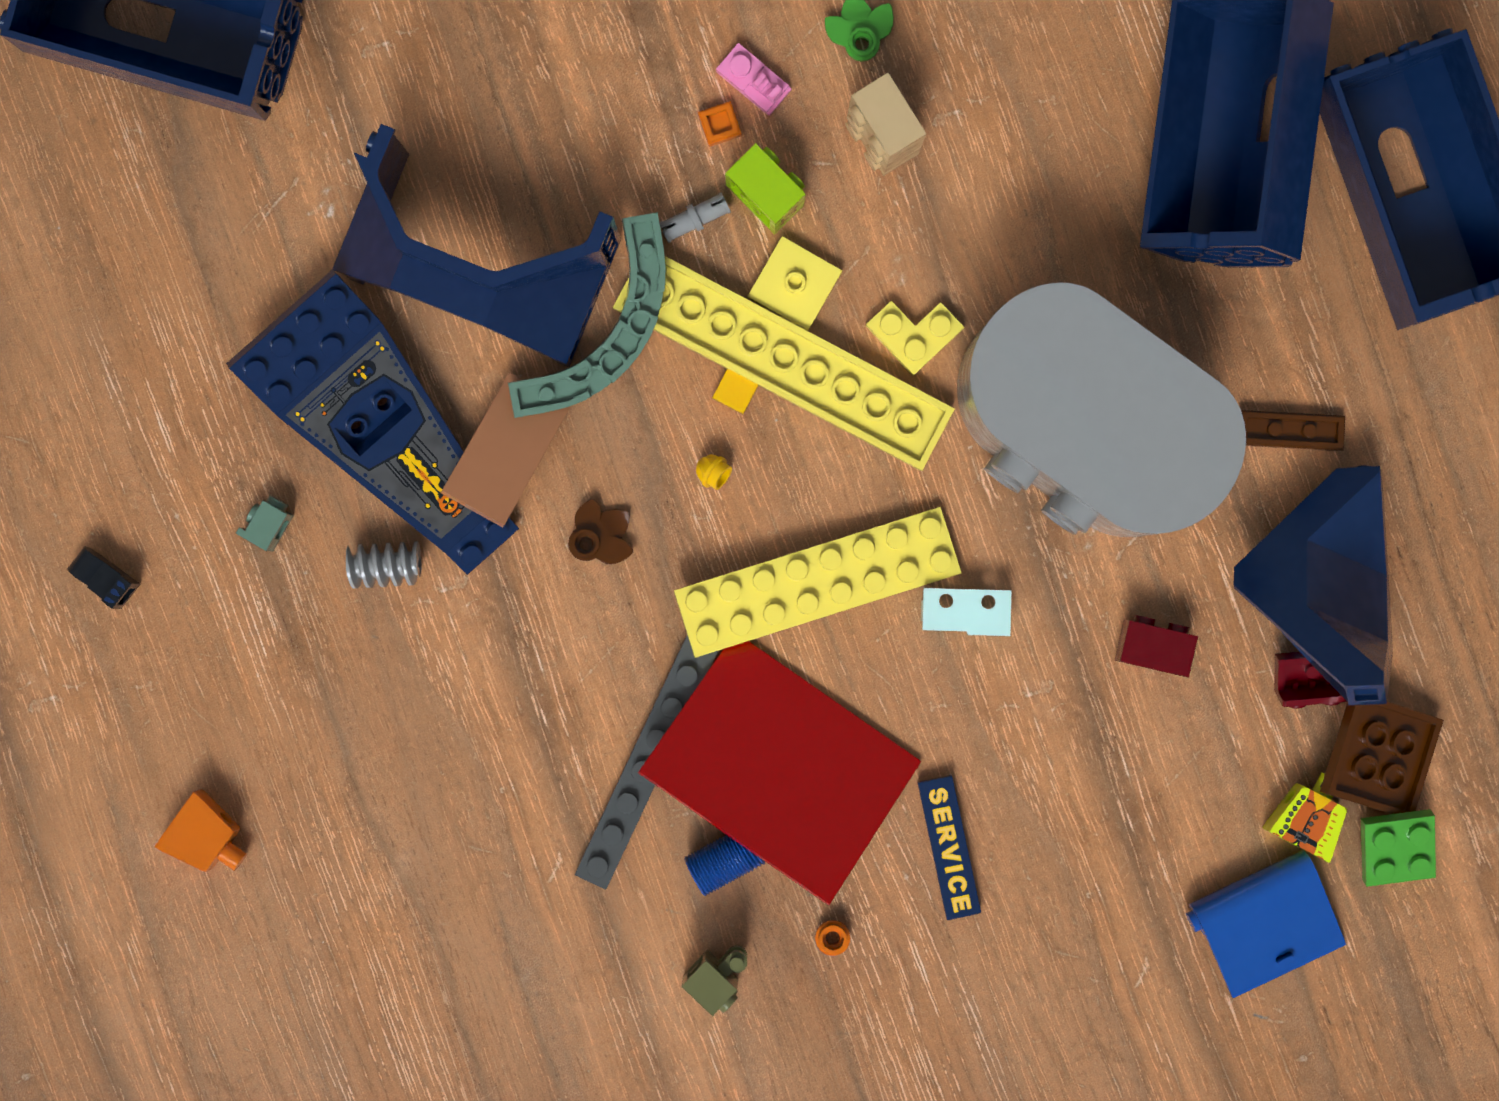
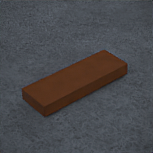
M1241 410L1245 422L1246 446L1344 451L1345 416Z

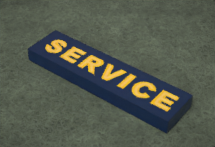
M948 775L919 781L917 784L946 919L952 920L980 914L981 909L953 777Z

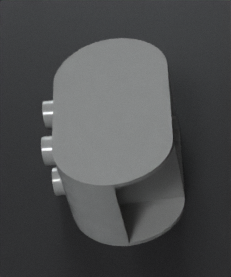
M1063 282L1049 283L1033 287L1015 296L1004 304L974 337L964 354L959 368L957 397L962 419L976 443L993 456L984 470L1015 493H1019L1021 489L1027 490L1031 484L1050 498L1041 509L1042 513L1073 535H1076L1078 531L1086 533L1090 527L1099 532L1118 537H1141L1184 529L1211 514L1227 497L1240 473L1245 456L1246 430L1240 407L1230 391L1214 377L1101 295L1084 286Z

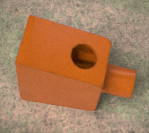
M203 789L194 791L154 846L158 850L204 872L213 869L218 861H221L235 871L247 856V853L232 843L241 830L240 826Z

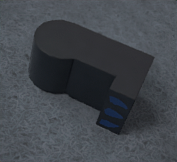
M86 546L67 568L75 578L86 584L87 588L99 596L101 601L111 609H122L141 585L105 557Z

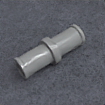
M720 192L718 195L696 206H693V204L686 206L687 210L659 223L668 243H670L672 240L692 230H703V225L727 213L729 214L731 211L722 192Z

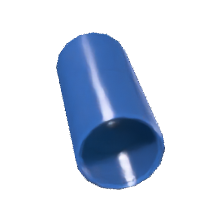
M726 834L722 838L719 837V840L716 839V841L709 845L707 844L700 848V850L697 849V851H694L691 855L688 854V857L685 856L684 858L696 885L704 896L710 895V892L713 893L716 889L719 890V887L722 888V886L728 885L729 882L735 881L738 877L741 878L744 874L747 875V872L750 873L754 868L761 867V864L765 865V861Z

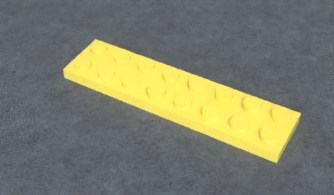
M941 507L683 587L674 590V594L694 658L949 578L961 574V570Z

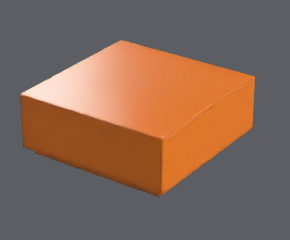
M731 101L698 112L709 147L742 136Z

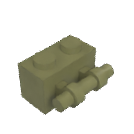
M735 945L729 948L718 960L709 950H706L683 975L681 987L712 1016L718 1010L723 1013L726 1012L738 998L736 996L738 992V978L733 973H740L747 967V951L742 946Z

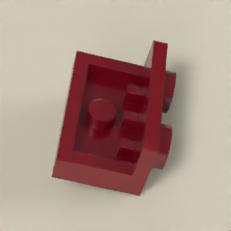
M1300 652L1275 654L1274 691L1283 707L1299 709L1306 705L1325 704L1333 706L1341 702H1347Z

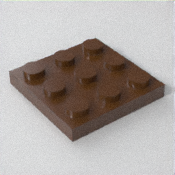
M1388 701L1387 704L1348 705L1347 702L1320 792L1390 814L1416 811L1444 720Z

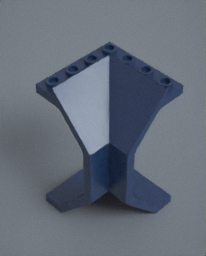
M380 124L378 132L373 131L367 141L366 152L369 153L368 156L364 157L354 153L367 181V185L332 269L362 285L367 282L398 292L480 325L546 355L561 365L570 367L621 242L613 216L599 211L589 238L579 246L500 271L485 269L413 240L406 235L394 211L391 199L409 153L394 135L396 130Z

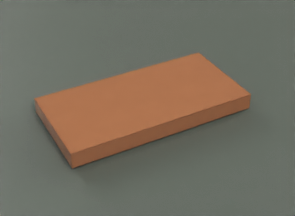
M510 372L441 491V494L502 528L570 409L569 406L550 412L514 418L508 382L523 379Z

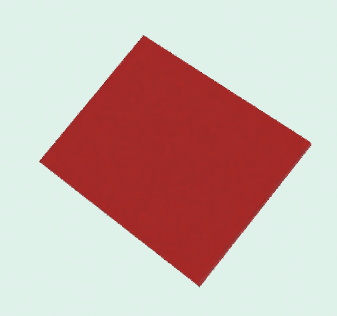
M747 641L722 650L638 773L829 906L922 761L757 646Z

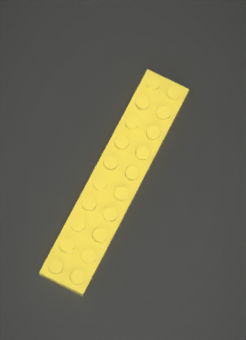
M665 256V290L654 331L758 384V386L920 471L924 469L955 408ZM629 278L613 306V309L620 313L627 296Z

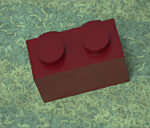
M1139 615L1134 616V621H1123L1114 661L1189 678L1198 636L1189 634L1190 627L1169 623L1168 629L1154 626L1156 619Z

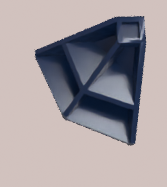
M1367 465L1336 468L1234 566L1233 585L1239 594L1285 635L1294 647L1348 702V705L1387 704L1393 644L1380 466Z

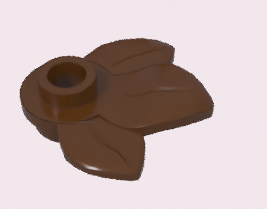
M594 499L584 503L575 514L576 529L569 537L568 545L572 555L582 561H590L597 558L605 564H616L629 558L634 550L621 538L628 528L630 514L627 511L616 509L601 513L600 507ZM584 537H589L593 541V546L589 550H583L580 547V541Z

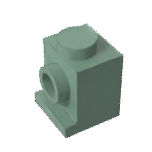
M269 495L266 501L263 500L260 505L255 504L246 518V522L249 523L248 527H239L235 534L265 551L273 552L294 515L285 511L288 507L286 503Z

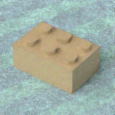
M886 73L851 95L847 114L848 122L845 125L855 141L861 140L867 150L864 156L874 171L879 169L882 175L885 176L919 154L927 133L889 73Z

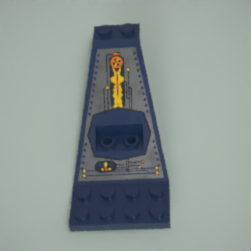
M333 269L226 363L228 368L276 416L440 548L467 575L519 529L510 517L502 528L441 494L442 489L464 452L382 322ZM381 398H387V402L384 405H377ZM361 421V425L358 428L351 429V425L354 422Z

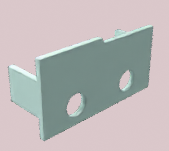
M923 588V600H921L922 630L966 631L968 635L1010 636L1012 590ZM943 594H949L953 598V603L948 608L942 607L939 603V599ZM986 595H990L995 599V605L991 609H986L982 606V598Z

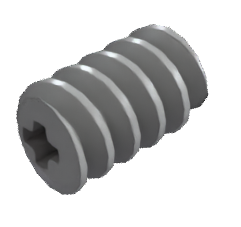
M414 541L412 551L408 552L404 542H400L398 552L393 551L391 543H386L384 553H380L377 544H372L370 554H366L363 545L359 544L356 555H352L349 546H347L346 573L350 586L353 589L359 588L362 580L366 588H373L376 579L380 587H387L390 578L394 586H401L404 577L408 585H415L418 576H421V550L418 541Z

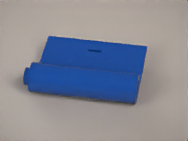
M1304 850L1190 903L1191 911L1186 913L1194 932L1201 930L1206 937L1232 998L1347 945L1317 870Z

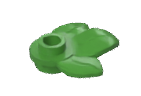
M846 0L842 7L841 17L829 16L825 18V30L830 40L835 44L845 47L847 54L852 59L860 62L868 61L877 54L880 41L888 36L892 30L893 10L889 3L880 5L871 11V8L864 0ZM860 39H864L868 42L869 46L865 50H860L856 47L855 43Z

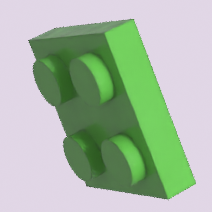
M1431 809L1361 818L1362 880L1366 887L1436 878L1435 815Z

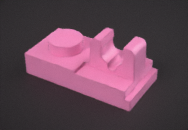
M739 43L716 68V73L768 116L773 113L792 90L786 82Z

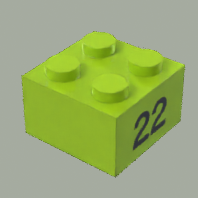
M755 143L725 173L726 186L775 235L804 207L806 194L803 189L805 185L793 172L787 175L779 167L778 164L781 161L768 147L762 150Z

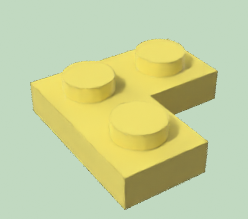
M892 301L866 324V327L912 376L965 328L941 302L916 326Z

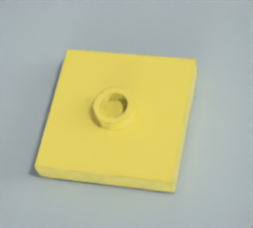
M782 236L747 298L809 331L839 279L842 270Z

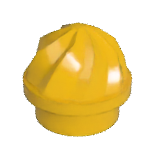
M713 454L702 457L696 466V474L702 485L706 488L712 487L715 490H719L726 483L732 472V467L727 464V460L724 457Z

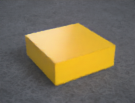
M727 369L712 399L743 415L758 388V384Z

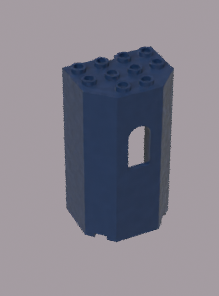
M10 0L8 9H5L0 17V35L22 52L266 121L271 114V107L268 106L271 101L278 103L285 89L302 30L303 16H300V8L297 6V2L302 3L303 0H140L175 10L166 43L110 26L106 19V8L112 0Z
M1172 0L1140 248L1182 262L1195 263L1199 261L1227 268L1290 267L1293 262L1301 260L1333 2L1330 0ZM1277 76L1269 140L1260 142L1267 87L1271 80Z
M1452 28L1440 31L1432 35L1431 40L1421 45L1418 40H1414L1397 48V52L1387 57L1385 52H1380L1365 58L1363 64L1353 69L1351 64H1346L1331 70L1330 75L1324 77L1320 115L1397 331L1499 296V118L1467 29L1456 33L1453 32ZM1390 128L1400 129L1408 135L1427 186L1426 189L1397 199L1378 148L1380 135L1383 131Z

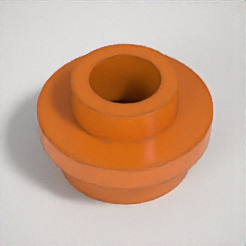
M828 920L818 927L815 941L821 952L826 955L836 956L848 948L850 933L842 922ZM835 931L839 934V940L836 943H829L826 940V935L829 932Z

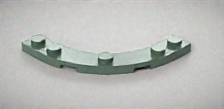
M658 212L622 218L629 262V283L623 309L610 334L590 355L567 369L541 377L508 382L514 418L567 408L585 401L609 384L615 382L640 355L657 323L665 290L666 264Z

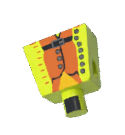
M1321 772L1312 790L1296 783L1262 828L1330 863L1347 808L1332 801L1333 796L1320 792L1325 773Z

